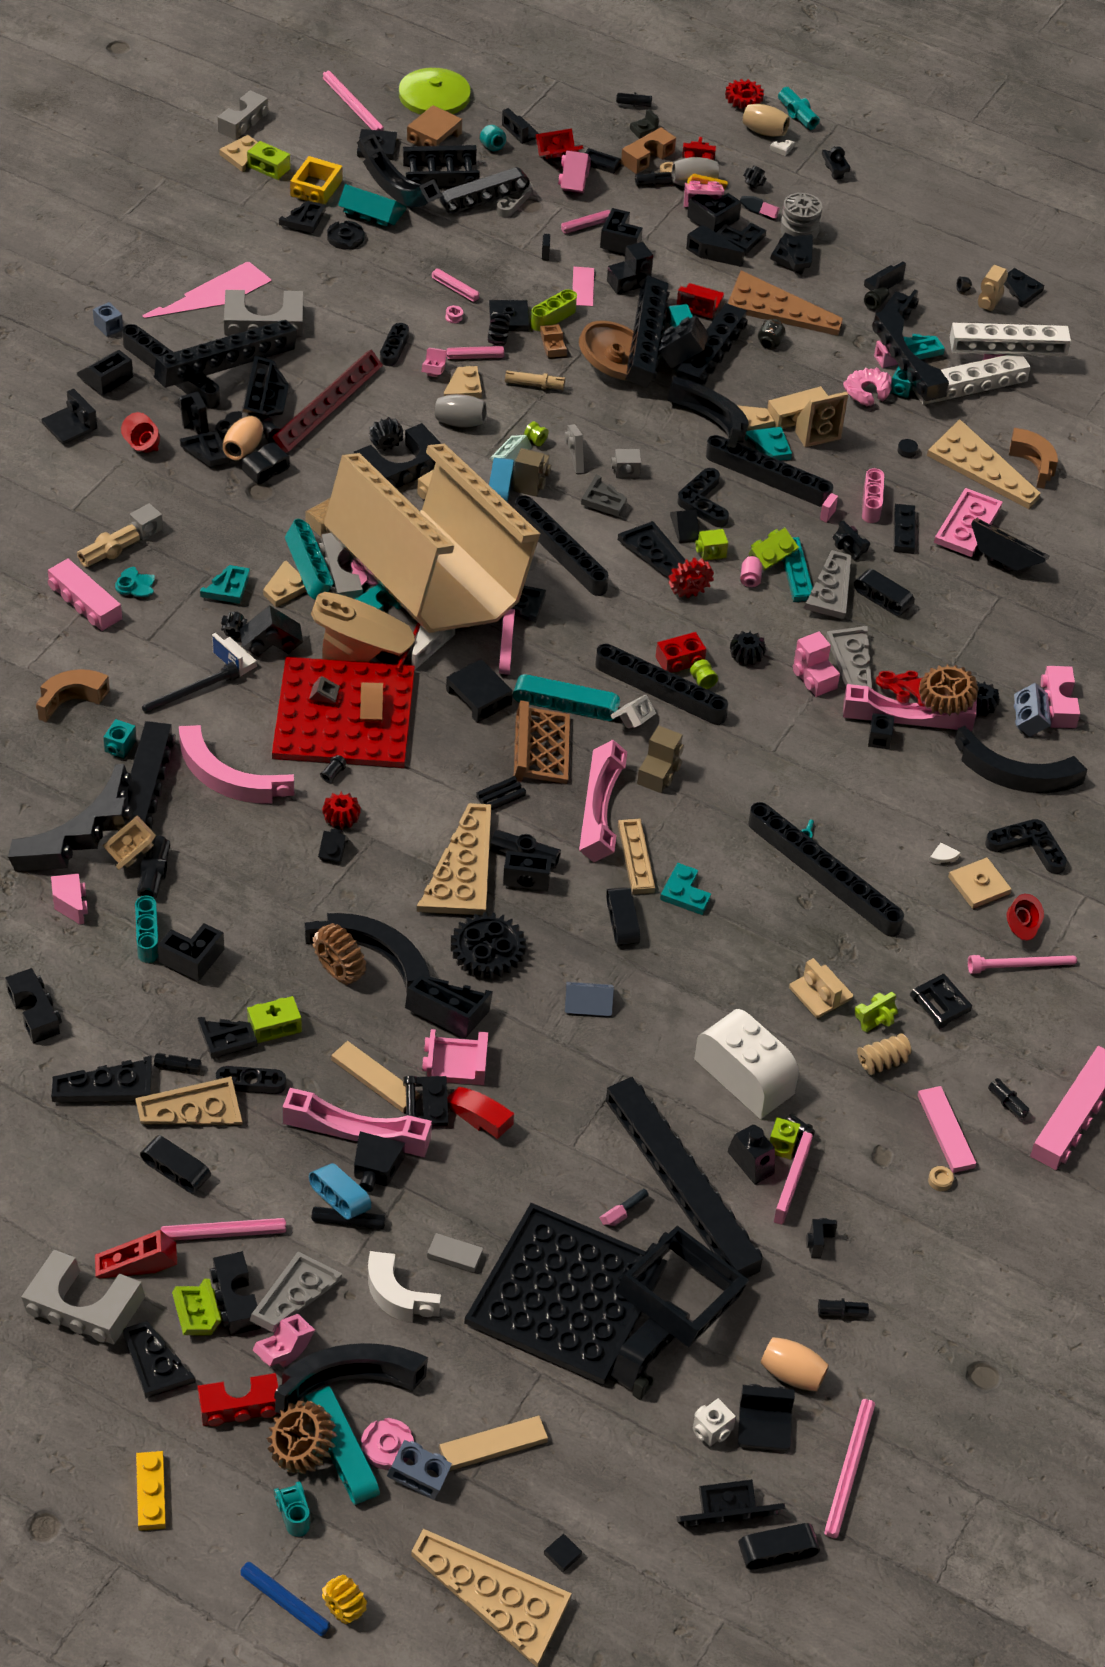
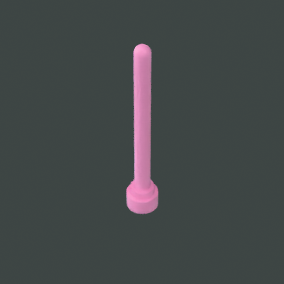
M969 955L968 970L970 974H980L981 971H985L988 968L1074 965L1077 963V957L1050 956L985 959L980 957V955Z

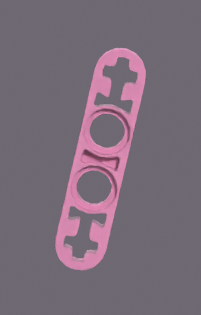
M510 609L503 616L499 674L510 675L515 609Z

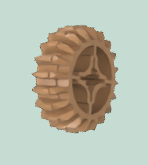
M947 664L946 667L942 668L938 665L937 670L931 668L930 672L925 673L920 681V699L925 704L926 709H931L932 713L938 711L940 715L943 713H948L949 716L951 713L959 715L960 711L966 712L968 707L972 708L974 702H976L978 693L976 678L972 676L971 671L966 672L964 667L958 669L957 665L949 667Z
M332 923L322 927L315 933L313 937V947L316 949L315 954L318 955V961L322 963L323 968L333 978H336L338 982L348 985L356 982L364 975L366 971V961L363 959L364 954L361 952V947L357 945L356 940L352 938L350 933H347L345 928Z
M298 1401L296 1405L293 1403L288 1404L287 1412L280 1410L281 1417L273 1418L276 1424L274 1427H269V1430L273 1433L270 1437L266 1438L268 1442L272 1443L267 1449L273 1454L271 1458L278 1463L280 1468L287 1469L291 1473L306 1474L307 1470L315 1471L316 1464L319 1466L324 1465V1456L331 1457L328 1450L335 1447L331 1439L337 1437L336 1433L332 1431L336 1425L331 1421L332 1416L326 1412L324 1407L316 1405L311 1401L306 1403Z

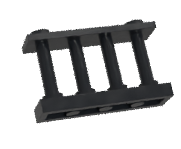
M476 145L403 147V166H410V172H406V178L415 183L425 184L434 179L438 188H454L480 179V170H473L472 165H476ZM435 165H446L447 171H436ZM454 165H465V171H454ZM417 166H428L429 171L418 172Z

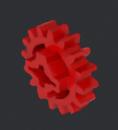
M740 79L739 82L734 80L733 83H728L726 87L725 99H728V103H733V107L738 106L742 109L749 104H761L763 102L764 89H761V85H756L755 81L751 82L749 79L743 81V79Z
M693 558L691 562L686 559L684 564L678 563L679 568L672 569L673 574L668 576L670 579L668 583L673 593L678 594L679 597L685 594L687 598L691 594H694L696 597L698 592L704 593V588L710 587L709 582L714 581V572L709 562H704L702 558L699 561Z

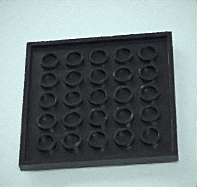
M530 1203L465 1316L464 1324L604 1385L614 1367L621 1347L628 1340L642 1314L641 1310L616 1292L620 1284L618 1278L623 1274L625 1268H632V1264L639 1255L644 1257L646 1251L534 1203ZM659 1260L638 1281L653 1292L667 1266V1260Z

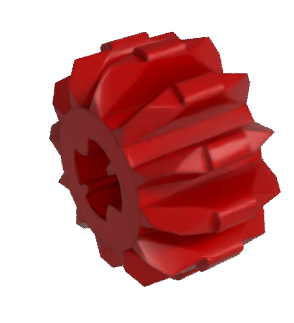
M342 791L339 795L332 793L330 798L325 799L322 807V814H324L326 823H331L333 828L336 826H340L341 829L344 826L351 828L353 823L358 822L361 813L357 797H352L351 793L343 795Z

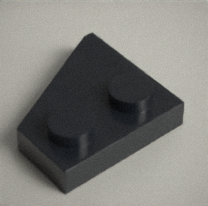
M306 201L300 207L291 210V215L288 217L281 216L279 218V225L313 233L326 211V205Z
M198 1017V1025L211 1059L257 1047V1039L250 1022H232L225 1019H220L219 1022L206 1021L205 1017Z

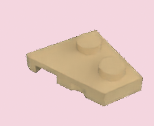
M246 135L219 149L220 156L244 172L247 164V151L258 142L249 135Z
M287 561L282 563L263 589L264 596L275 607L307 592L299 572Z

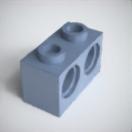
M1033 683L1014 694L1015 723L1020 731L1025 732L1031 737L1051 726L1048 693L1039 685Z
M404 1440L387 1473V1477L434 1500L443 1485L452 1463L448 1462L440 1454H432L424 1450L416 1442ZM403 1458L411 1459L414 1465H407ZM427 1470L435 1471L438 1477H431Z

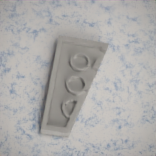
M831 550L803 609L844 619L847 609L851 555Z
M867 626L827 631L826 638L831 645V651L845 686L851 684L869 686L872 689Z
M298 1251L253 1311L250 1321L274 1332L282 1319L299 1313L341 1281L343 1274Z

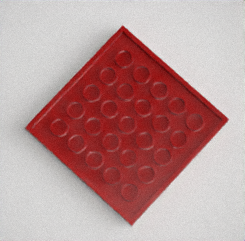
M286 657L272 759L330 763L331 757L340 755L346 760V764L404 768L415 666L402 665L400 671H396L398 664ZM321 676L340 686L334 704L309 699L313 684ZM361 683H383L382 722H360Z

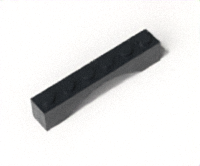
M895 308L875 313L874 322L872 323L874 333L879 336L882 344L889 350L891 357L896 360L899 368L904 371L909 382L916 388L917 393L921 395L925 402L946 397L949 385L948 379L940 369L925 363L908 348L902 334L905 320Z

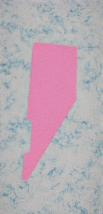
M245 262L185 293L186 297L165 308L158 307L144 314L143 317L147 318L225 304V290H245V294L270 282L271 279L250 262Z

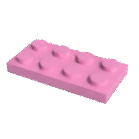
M965 488L935 536L934 543L972 557L978 548L971 526L972 521L978 517L991 525L1002 508L1003 502Z

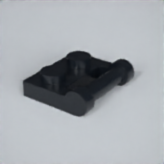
M945 974L914 988L910 993V997L914 1001H918L933 1018L934 1024L938 1029L944 1028L949 1022L970 1012L973 1006ZM929 993L945 1013L941 1014L925 995Z
M403 1077V1086L406 1088V1115L432 1121V1126H447V1077ZM415 1087H422L423 1116H416Z

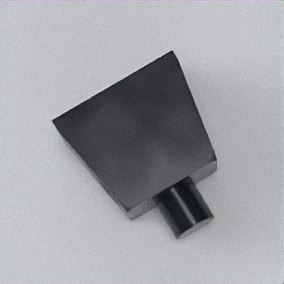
M752 1124L734 1135L727 1152L754 1185L774 1175L775 1148L764 1135L762 1128Z
M360 1131L354 1162V1177L361 1180L359 1186L366 1192H372L375 1184L387 1186L404 1160L405 1143Z

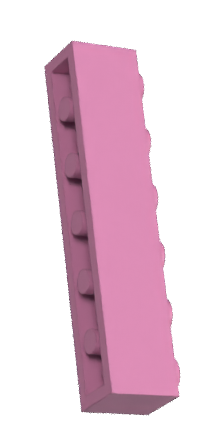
M1097 1046L1033 1145L1030 1157L1054 1170H1057L1061 1162L1064 1164L1067 1162L1072 1152L1070 1151L1071 1146L1076 1147L1082 1137L1080 1132L1082 1129L1087 1130L1093 1119L1091 1115L1093 1113L1098 1114L1102 1107L1103 1101L1101 1100L1105 1097L1104 1048Z

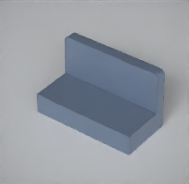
M566 982L565 1012L611 1016L613 985Z

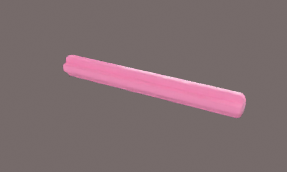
M284 1218L173 1225L162 1226L161 1231L173 1241L276 1234L286 1232V1221Z

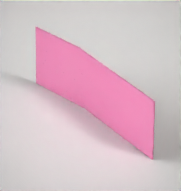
M573 267V291L577 293V305L593 306L594 268Z

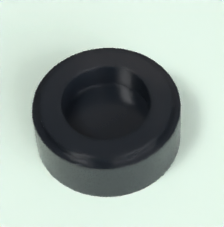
M903 439L899 442L897 451L903 457H914L917 454L918 444L914 440Z

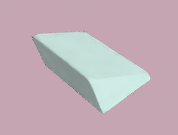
M527 435L511 436L491 456L490 460L493 462L494 457L513 459L515 466V460L520 449L530 450L532 448Z

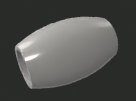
M690 157L675 161L672 165L673 183L685 186L687 179L692 174L719 179L718 162L701 157Z
M454 394L442 396L436 400L435 418L442 423L456 427H473L485 423L487 405L485 401L479 398Z

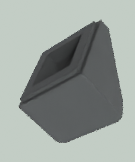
M321 676L313 684L309 699L334 704L340 686Z

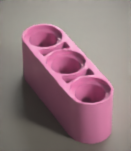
M877 468L867 471L863 489L862 519L868 523L879 521L883 505L884 473Z

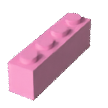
M66 559L48 569V584L53 591L56 590L64 601L72 604L79 614H83L93 626L95 625L103 631L122 620L121 604L70 559Z

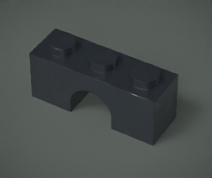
M30 968L5 977L7 993L15 1009L22 1006H33V1008L22 1012L24 1027L32 1043L34 1044L59 1035V1024L62 1023L59 1011H54L52 1008L53 1001L49 992L45 993L43 990L44 983L41 976H36L33 969Z
M243 1251L214 1257L213 1268L209 1269L212 1284L217 1283L218 1290H215L217 1304L223 1305L224 1311H221L223 1327L228 1326L230 1336L261 1329V1326L250 1321L251 1314L258 1306L255 1294L241 1296L234 1293L239 1288L249 1286V1272Z

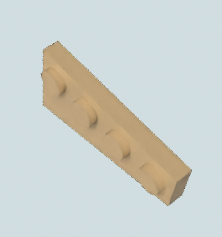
M232 1077L135 1098L141 1124L242 1125Z

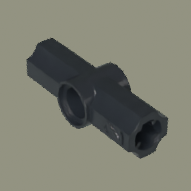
M496 830L491 841L492 849L504 853L514 851L552 856L551 868L557 867L561 856L560 849L538 843L534 836L530 834L516 836Z
M156 836L153 839L152 843L154 845L148 850L147 856L142 859L141 878L137 888V896L139 897L151 896L154 899L157 898L161 880H164L166 877L167 858L171 844L164 836Z

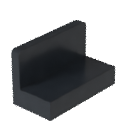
M509 108L502 110V126L521 144L536 139V134L539 133L521 116H517Z
M902 261L894 267L892 265L865 279L864 286L870 291L882 287L887 289L903 281L906 263Z

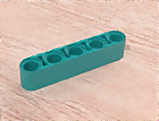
M295 519L285 535V540L308 595L316 600L318 594L329 592L333 585V579L310 525L302 519Z
M528 674L518 677L512 694L513 698L518 702L526 701L529 702V705L604 721L614 720L611 714L618 710L621 701L620 697L613 692Z
M327 1386L305 1395V1403L311 1401L316 1405L324 1407L326 1412L332 1416L331 1421L336 1425L332 1431L336 1433L337 1437L331 1439L335 1447L329 1448L328 1452L352 1503L356 1505L380 1495L375 1476L332 1389Z

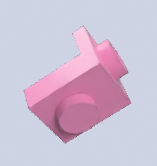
M428 348L426 360L422 364V372L432 377L441 375L445 370L447 351Z

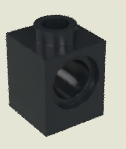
M872 714L868 747L890 749L894 716Z

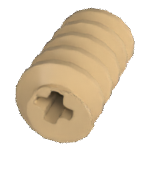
M900 1033L897 1037L891 1036L889 1039L874 1042L872 1045L868 1044L863 1048L859 1047L857 1054L863 1068L869 1075H873L875 1069L879 1073L882 1072L883 1066L887 1070L891 1069L892 1064L895 1067L899 1066L900 1060L903 1064L908 1063L911 1046L908 1038Z

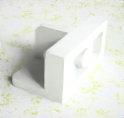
M644 695L624 705L611 714V717L614 719L620 716L627 728H635L655 715L656 712L647 695Z

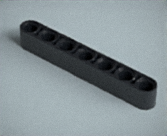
M135 324L125 325L122 329L124 348L154 370L156 357L173 353L172 350ZM207 376L175 385L186 394L198 391L208 409H214L220 405V387Z
M719 435L710 436L707 440L706 458L718 465L819 507H822L829 495L833 493V484L826 479L739 443L736 444V448L727 447L728 439Z
M526 495L517 497L515 500V510L540 533L538 542L591 594L596 596L604 595L608 587L609 575L607 570L531 497Z
M601 644L597 647L595 667L599 671L709 723L720 725L726 721L728 701L726 698L613 645Z

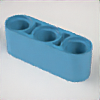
M494 457L489 486L508 503L514 471V460Z
M334 1163L309 1173L310 1185L314 1191L345 1219H351L371 1209V1200L367 1192Z

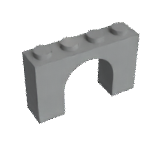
M225 290L224 335L238 334L281 320H287L297 329V336H303V291H284L283 307L281 310L272 315L260 316L246 309L245 290Z
M53 1250L21 1296L26 1312L33 1317L40 1316L48 1319L54 1325L59 1326L61 1324L69 1327L78 1334L90 1335L99 1342L105 1341L114 1345L146 1297L142 1283L119 1274L107 1293L98 1302L84 1307L71 1306L63 1300L65 1294L80 1273L76 1257Z

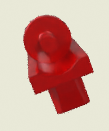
M699 137L698 142L683 143L682 157H701L715 160L716 146L702 142V137Z

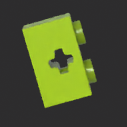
M293 996L247 1007L248 1022L251 1023L257 1043L302 1032L301 1015Z

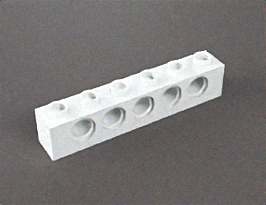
M952 323L950 333L952 353L1068 356L1071 343L1068 326Z
M1008 354L941 369L949 381L946 397L925 402L914 386L913 391L922 405L1027 382L1031 366L1023 355Z

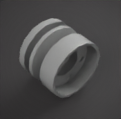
M794 193L786 197L780 225L781 233L784 235L786 232L792 236L812 234L813 239H815L819 233L823 208L819 198L808 193Z

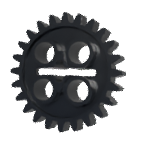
M486 912L483 913L481 918L474 914V920L466 917L465 923L459 922L458 928H454V933L451 935L450 950L453 952L452 958L457 959L458 966L464 964L463 971L472 969L473 976L477 972H481V978L486 973H489L491 978H493L494 973H498L502 977L503 970L511 973V966L518 968V962L523 961V955L526 952V938H524V931H519V924L512 926L513 919L504 921L505 915L496 918L494 912L491 917H488Z

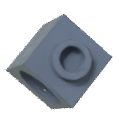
M110 302L93 309L94 325L106 337L123 329L122 314Z

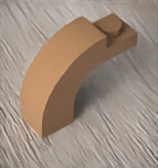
M1014 428L1009 456L1025 458L1034 463L1038 469L1036 488L1044 489L1046 481H1050L1051 476H1055L1058 463L1056 450L1048 440L1039 434Z
M77 669L65 671L51 677L40 687L41 697L36 704L38 719L47 722L59 705L72 699H84L99 705L110 691L109 676L93 670Z

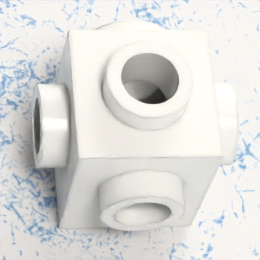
M717 1398L708 1406L703 1405L695 1412L693 1431L698 1439L704 1440L709 1446H712L717 1441L722 1442L729 1436L730 1431L734 1428L736 1416Z

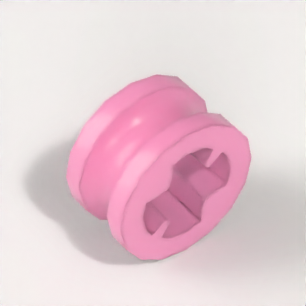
M454 305L447 307L445 319L450 323H459L462 320V308Z

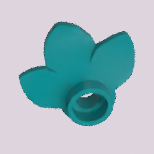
M134 566L127 568L121 573V577L117 579L115 589L122 595L149 596L154 593L151 586L154 583L155 575L138 574Z

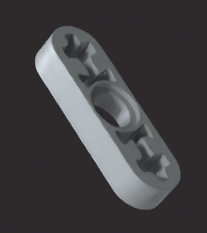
M530 182L528 188L522 192L502 197L497 203V214L501 217L512 216L532 195V183Z

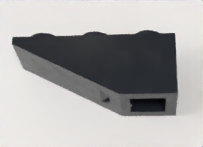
M702 224L688 233L686 249L696 256L734 266H743L745 251Z

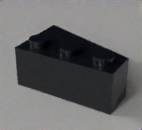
M419 975L407 989L405 1008L466 1039L489 1013L493 991L485 990V993L470 990L471 986L463 985V988L449 985V981Z

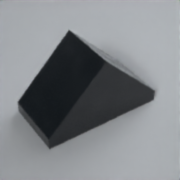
M697 509L670 512L679 543L696 542L699 537Z

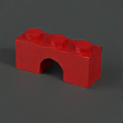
M276 1373L250 1377V1391L247 1395L240 1398L227 1394L224 1381L198 1385V1398L203 1426H219L226 1422H244L250 1418H269L279 1414L275 1412L276 1399H274L275 1391L278 1388Z

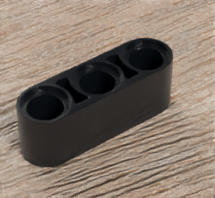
M868 569L854 581V587L859 594L896 616L902 615L915 602V598L909 590L874 569Z
M631 888L607 889V907L615 944L640 943V929Z
M157 1135L140 1152V1157L148 1166L189 1193H195L211 1177V1171L203 1162L161 1135Z
M810 1523L753 1533L742 1537L738 1541L745 1567L748 1570L808 1559L820 1552L813 1526Z

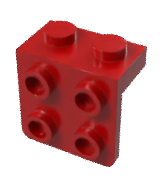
M572 128L536 134L539 156L545 155L546 159L566 155V151L579 152L580 149H584L583 145L575 146Z

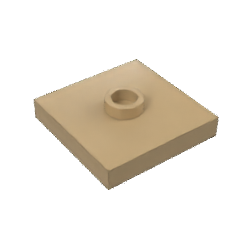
M988 858L949 872V879L972 909L1011 894V887Z

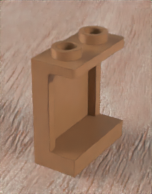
M434 105L407 126V141L416 146H439L449 135L452 134L459 137L462 134V119Z

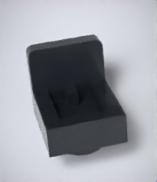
M331 829L330 832H323L318 858L341 863L345 844L348 843L349 839L344 835V831Z
M827 1218L812 1219L810 1233L806 1234V1248L811 1249V1258H821L824 1237H835L837 1220H829Z

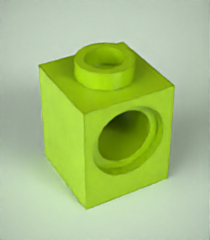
M723 529L699 532L695 547L697 553H700L704 561L727 558L728 540Z
M776 1118L770 1136V1142L775 1148L776 1156L791 1160L800 1124Z

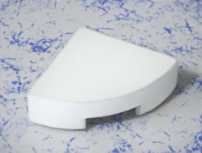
M785 140V142L777 143L775 141L770 145V150L786 156L793 149L794 142Z
M940 843L930 856L929 862L934 864L952 863L959 858L960 852Z

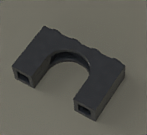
M421 423L405 430V446L416 456L411 461L404 463L388 461L372 445L356 450L354 454L360 453L395 488H398L434 470L436 462L426 453L428 445L441 444V442Z

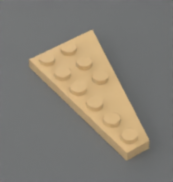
M960 419L928 450V457L1027 509H1030L1040 497V492Z

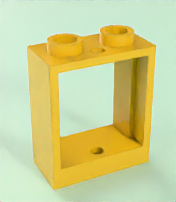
M308 156L290 180V196L305 201L326 204L343 181V166ZM308 176L326 182L320 187L304 181Z

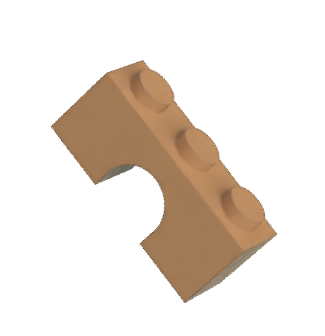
M660 127L622 149L621 164L637 174L649 167L650 155L664 159L675 153L676 137Z

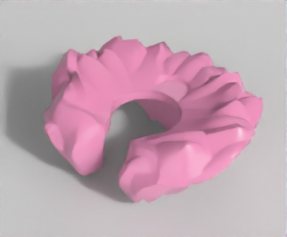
M877 367L875 369L865 368L863 371L856 370L853 374H850L843 385L853 400L866 405V407H871L874 404L873 395L863 389L870 383L874 384L877 388V399L884 401L892 389V378L890 374L881 372Z

